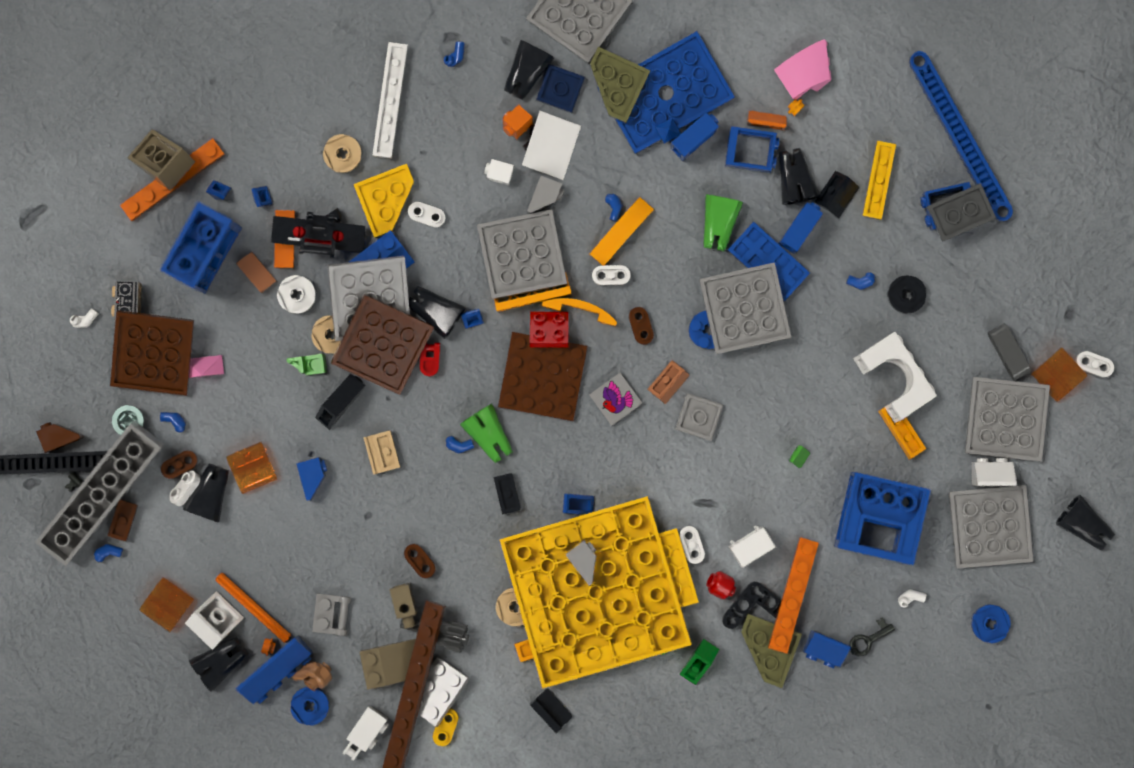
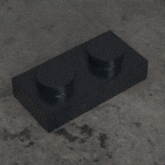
M509 473L493 477L502 515L521 510L513 474Z

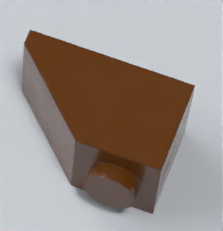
M51 422L41 425V429L36 431L45 453L52 452L84 438L80 433L58 424L52 425Z

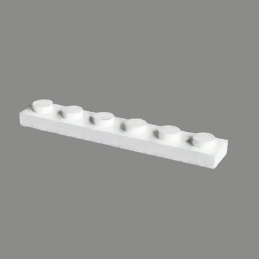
M388 42L372 154L376 157L392 159L408 49L407 44Z

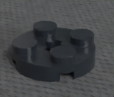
M900 276L889 286L887 292L888 301L893 309L903 314L916 312L925 303V285L917 277ZM910 290L912 292L910 294L911 299H904L902 291Z

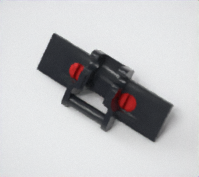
M307 212L306 219L273 216L271 243L300 246L299 254L330 255L331 258H334L335 250L363 251L365 226L333 222L334 214L322 216L313 215V212ZM304 243L329 244L330 248L304 245Z

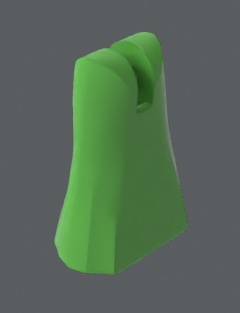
M705 195L704 248L711 249L715 240L714 235L719 236L717 250L725 251L742 208V201L715 195Z
M492 403L460 423V426L474 439L494 463L502 460L498 450L494 448L498 444L506 456L513 452Z

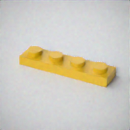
M883 141L876 142L862 214L864 217L882 219L896 144Z

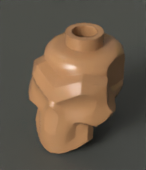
M311 662L297 671L292 678L295 681L304 680V684L312 691H315L317 688L323 689L332 680L331 668L324 662L322 664Z

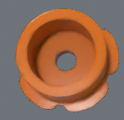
M265 638L261 653L266 654V656L269 653L273 654L276 644L272 642L273 638Z

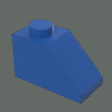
M320 457L297 463L306 501L313 499L325 478L327 466L325 460L321 461Z

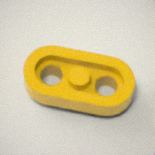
M452 708L446 714L452 717V721L447 722L444 717L433 732V741L438 746L448 745L453 737L458 722V713ZM439 734H445L446 739L440 740Z

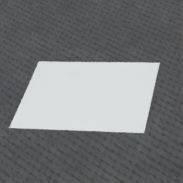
M539 111L522 165L564 180L581 126Z

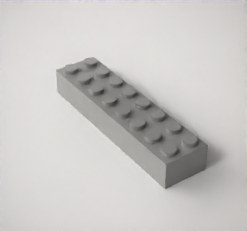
M133 420L35 543L66 566L163 447L164 443Z

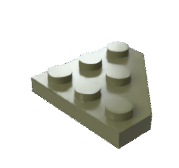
M598 47L590 66L607 113L610 117L627 123L650 70Z
M747 614L741 633L764 682L782 688L802 634L796 631L793 632L787 654L769 649L768 645L775 623Z

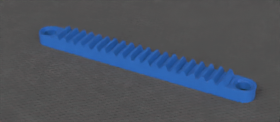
M923 51L915 52L909 59V65L915 74L916 80H918L920 87H922L923 92L926 94L930 105L941 121V125L944 127L945 132L956 148V152L967 168V172L971 175V179L975 185L981 183L996 216V220L1001 222L1008 220L1013 214L1011 204L930 58ZM921 56L924 59V65L916 66L914 58ZM1001 206L1006 207L1008 211L1005 217H1001L997 213L998 208Z

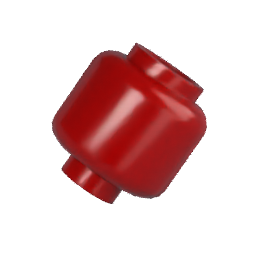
M722 571L712 573L706 583L708 592L722 600L733 596L736 591L734 578Z

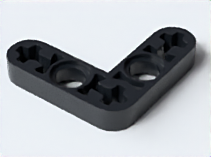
M751 582L724 613L722 623L728 629L736 628L756 603L776 618L778 611H776V614L773 611L777 609L781 600L759 582ZM758 585V590L762 594H764V591L767 592L761 599V602L758 601L759 595H751V586L756 587ZM768 597L775 599V605L772 608L765 606V599ZM740 600L748 602V608L744 611L738 609L737 605ZM735 608L737 612L742 614V616L739 618V616L736 615V617L734 618V620L736 621L735 624L733 625L732 623H730L728 625L726 624L728 621L726 617H731L735 613L731 610Z

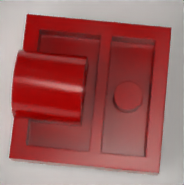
M530 311V347L568 348V312Z

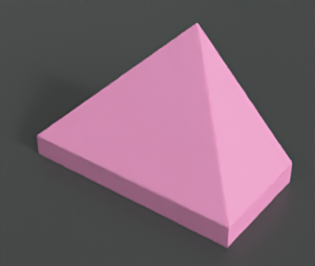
M222 355L191 358L189 378L224 374Z

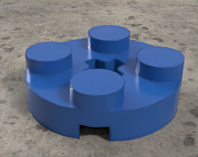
M703 311L693 317L689 326V336L695 345L705 349H713L712 335L703 333L704 326H709L707 313Z
M987 604L981 606L973 613L971 628L975 636L981 641L997 643L1007 636L1011 621L1004 609L996 605ZM988 619L996 621V624L993 625V629H991L990 627H986Z
M308 687L301 688L294 694L291 701L292 716L301 724L316 725L327 716L329 711L328 697L318 688L315 691ZM306 701L314 702L313 711L305 709Z

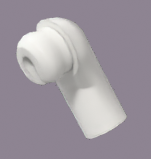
M91 308L85 316H71L70 323L75 328H87L99 313Z

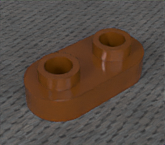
M642 307L633 308L629 313V321L635 340L639 344L646 345L652 341L654 336L647 311ZM636 313H640L642 315L641 320L635 319ZM646 331L648 334L647 338H642L640 333Z
M183 451L166 460L161 466V473L165 478L174 479L196 467L198 457L193 451ZM188 456L192 459L190 464H187L185 462V459ZM171 465L175 468L173 473H170L168 470Z
M410 544L405 548V559L420 577L429 578L435 573L436 567L434 562L421 546ZM412 550L417 551L416 557L411 556L410 552ZM424 565L430 567L428 572L423 571L422 567Z

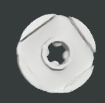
M298 275L285 278L277 292L279 304L290 313H304L312 307L316 300V290L312 282ZM295 289L298 292H302L299 300L291 296L294 294L293 290Z

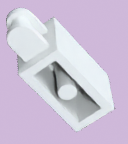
M369 705L346 738L350 743L342 754L349 755L352 758L351 760L354 761L361 750L364 752L368 748L372 750L378 741L375 739L379 732L383 734L389 725L386 723L388 717ZM352 744L359 747L357 751L351 748Z

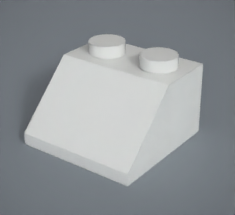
M977 458V462H972V485L1017 486L1013 462H1008V458H996V462H988V458Z
M216 591L190 616L185 624L213 650L244 617Z

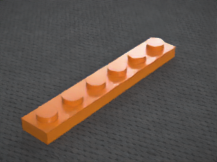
M212 138L189 155L195 163L171 191L154 180L120 205L131 221L135 220L224 156V152Z
M802 537L799 538L769 641V649L785 654L788 653L818 548V542Z

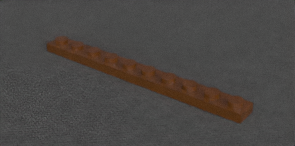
M430 600L425 602L382 768H404L446 608V606Z

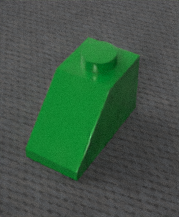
M703 639L679 675L696 685L712 665L719 649Z

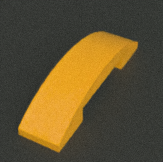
M639 197L591 251L590 255L602 266H605L654 209Z
M559 298L542 303V307L561 311L563 304L599 314L597 322L614 327L617 324L616 320L603 309L585 301Z

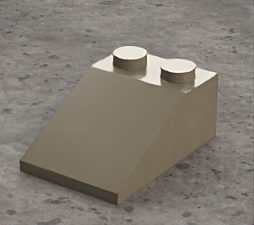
M153 129L127 157L170 191L195 163L183 148Z
M416 639L368 648L359 652L367 690L405 681Z

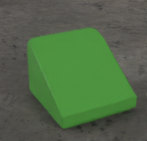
M799 445L789 458V462L801 468L810 452Z

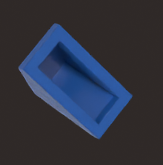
M564 494L563 513L584 515L592 513L594 496Z

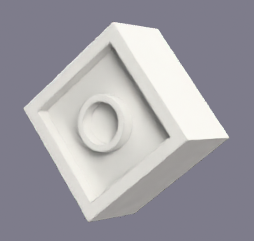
M755 525V530L736 542L730 541L731 545L728 547L741 567L748 565L775 548L764 527Z

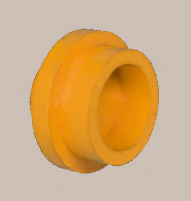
M793 100L788 106L790 109L788 113L795 116L805 106L802 103L803 100Z

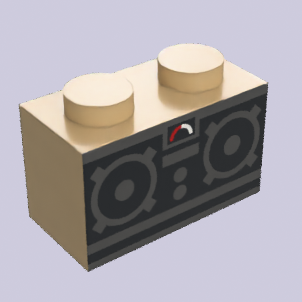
M115 281V286L112 287V297H115V305H112L111 308L114 320H116L117 310L141 313L142 283Z

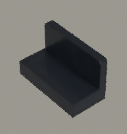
M835 171L819 194L820 197L815 200V203L828 210L835 217L840 218L858 191L859 186L848 176Z
M545 689L530 703V706L555 733L559 732L562 726L572 718V714L549 689Z

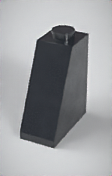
M350 373L321 405L315 418L330 430L365 387L363 381Z

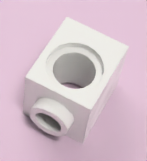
M492 159L491 163L486 164L484 174H487V180L509 186L514 165Z

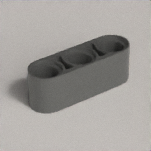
M1005 323L988 332L995 350L1013 381L1031 372L1027 360Z

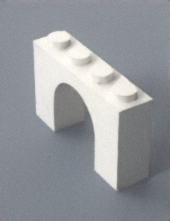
M896 332L886 336L853 358L863 375L884 362L894 363L904 372L906 377L905 391L900 397L885 406L894 423L904 419L937 396L934 387L928 383L924 377L923 370L917 366L912 353L906 349L903 339Z

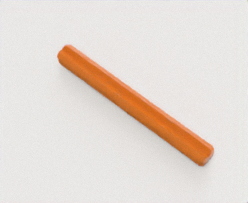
M220 573L215 580L281 641L285 643L290 639L291 634L224 573Z

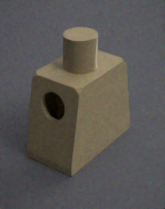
M411 583L391 587L389 590L397 619L402 618L404 629L416 626L413 615L417 614ZM402 604H407L409 610L404 611Z

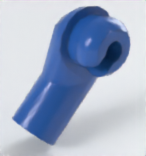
M171 412L160 413V422H171L175 427V431L179 433L185 430L186 423L180 414Z
M454 436L446 438V447L456 453H462L474 448L471 439L461 443Z

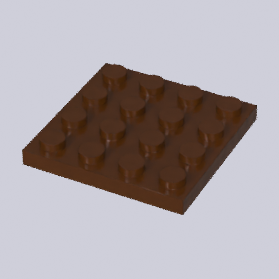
M364 294L331 360V364L400 395L434 326Z
M117 310L110 386L187 396L194 320Z
M512 332L498 407L573 421L587 346L568 342V348L530 347V335Z

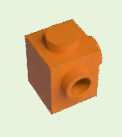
M520 105L512 111H508L503 117L504 132L515 139H518L533 125V117Z

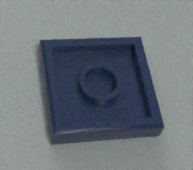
M550 64L536 101L572 113L585 77Z

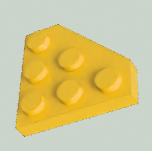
M407 164L353 184L374 238L385 235L390 230L393 231L414 184Z

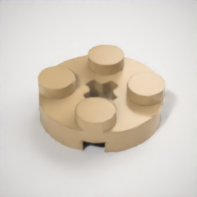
M339 134L327 141L323 150V158L330 169L337 173H348L354 170L361 162V147L354 138ZM340 149H343V151L347 150L346 158L337 157Z
M324 316L314 324L311 338L318 350L327 354H335L341 341L326 338L327 331L329 329L334 331L332 316Z
M509 588L498 597L496 613L505 624L520 626L524 624L520 609L518 608V612L509 609L513 601H516V604H518L514 588Z

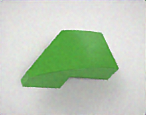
M325 354L286 359L289 364L296 367L302 374L327 373Z

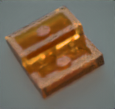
M1062 347L1031 373L1039 384L1050 385L1049 394L1056 402L1061 400L1088 376Z
M262 441L226 456L242 494L277 480V475Z
M162 577L139 611L170 633L194 599Z

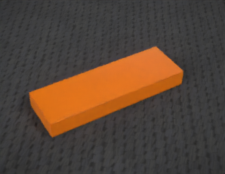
M275 210V216L295 218V210ZM275 243L274 268H294L295 245Z

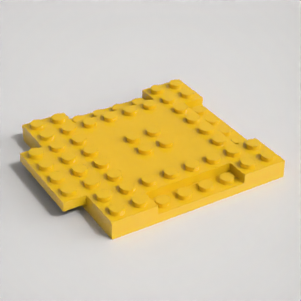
M648 496L500 539L542 689L691 645L681 607L698 603L697 594L678 530L676 528L658 533ZM583 541L586 544L590 542L596 549V552H594L596 561L593 584L590 586L566 556L568 552Z

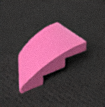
M825 39L801 50L774 69L794 100L800 98L810 89L816 92L832 80L831 71L829 70L830 60L827 54L828 42Z

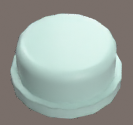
M125 405L118 408L112 417L114 430L122 435L133 420L143 427V414L134 406Z

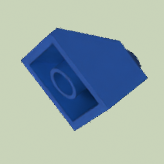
M811 630L803 652L807 653V658L817 661V658L824 661V665L834 669L835 665L841 667L851 647Z

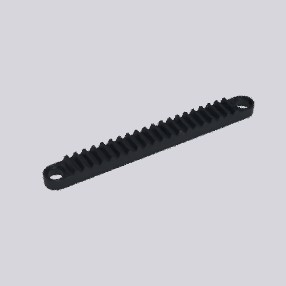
M108 451L0 455V474L93 471Z

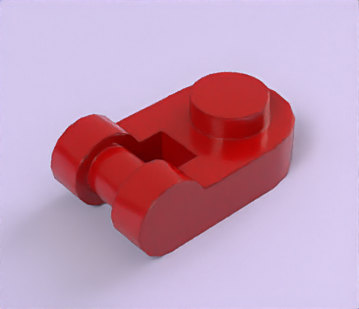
M426 343L420 355V371L425 376H434L439 370L441 343ZM427 352H434V357H426Z

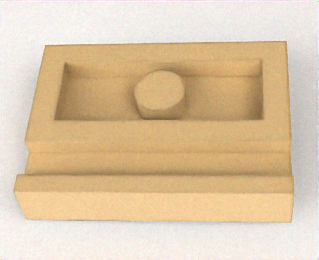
M391 430L363 437L373 475L400 468Z

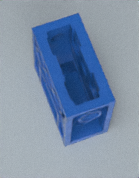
M197 202L160 270L191 288L206 294L242 227L226 216Z
M851 472L834 547L914 565L931 490ZM867 488L872 492L869 498H866L864 495ZM885 493L890 495V500L887 503L883 500ZM904 497H907L909 500V504L906 507L902 504ZM864 521L897 529L892 551L859 544Z

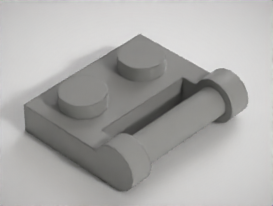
M317 593L312 632L347 636L346 621L348 604L351 603V597ZM341 602L338 628H333L335 603Z

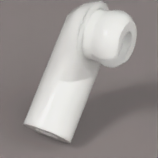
M909 589L899 596V605L905 608L914 600L924 603L926 593Z

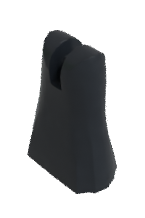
M520 40L504 91L511 94L517 86V82H520L522 84L518 89L516 97L523 100L551 64L554 57L526 41Z
M800 148L793 149V160L795 162L793 165H791L788 151H782L779 154L783 205L814 200L820 197Z
M417 286L414 293L421 299L423 298L424 301L420 304V301L410 297L409 307L423 320L433 325L434 330L443 339H446L455 327L454 322L459 321L466 307Z
M209 463L201 476L198 487L187 500L183 510L219 523L229 470L221 468L217 479L212 480L217 466Z
M1078 495L1071 501L1067 507L1070 511H1064L1056 522V525L1074 534L1101 551L1107 544L1098 535L1102 534L1108 540H1111L1115 535L1112 529L1098 516L1081 495Z
M237 637L189 660L191 667L197 675L201 676V681L210 692L249 655L245 648L236 652L234 656L232 655L231 650H234L241 644Z

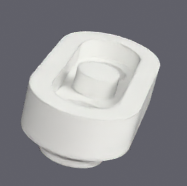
M414 202L408 208L409 217L416 222L434 228L441 227L445 223V214L439 208L421 202ZM416 208L421 209L419 215L414 214ZM434 214L439 215L437 221L432 220Z
M622 265L598 266L593 270L592 279L598 285H624L630 279V271ZM600 272L605 274L604 279L598 278ZM619 272L624 273L623 279L617 277Z
M1089 351L1079 353L1075 360L1080 370L1099 377H1108L1114 371V364L1110 359ZM1083 358L1088 359V363L1086 365L1082 363ZM1102 364L1106 366L1105 371L1100 370Z
M192 470L184 473L181 480L170 492V502L176 506L184 505L198 487L201 479L200 475Z
M686 526L679 533L686 559L690 563L697 564L704 559L705 552L698 531L692 526ZM687 532L692 533L691 539H686L685 534ZM693 550L698 551V556L695 558L691 556Z

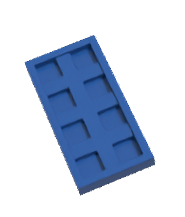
M755 222L728 249L746 268L775 262L783 301L810 274L807 269Z

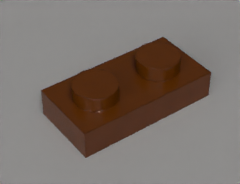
M122 499L118 501L108 532L109 537L127 542L137 512V504Z

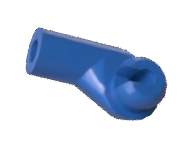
M455 42V52L449 56L446 55L443 59L447 66L453 67L463 60L465 43Z
M608 194L605 197V201L612 208L609 220L617 222L623 205L616 194Z
M868 272L860 279L849 275L846 284L863 290L874 284L875 275Z
M105 544L96 549L94 559L97 562H103L108 555L121 557L123 548Z

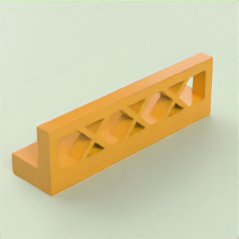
M565 272L566 287L559 289L554 287L552 288L553 290L548 291L549 289H546L542 293L534 291V295H530L531 292H529L527 296L521 298L514 295L510 296L508 301L500 303L498 299H494L496 311H505L571 295L567 273Z

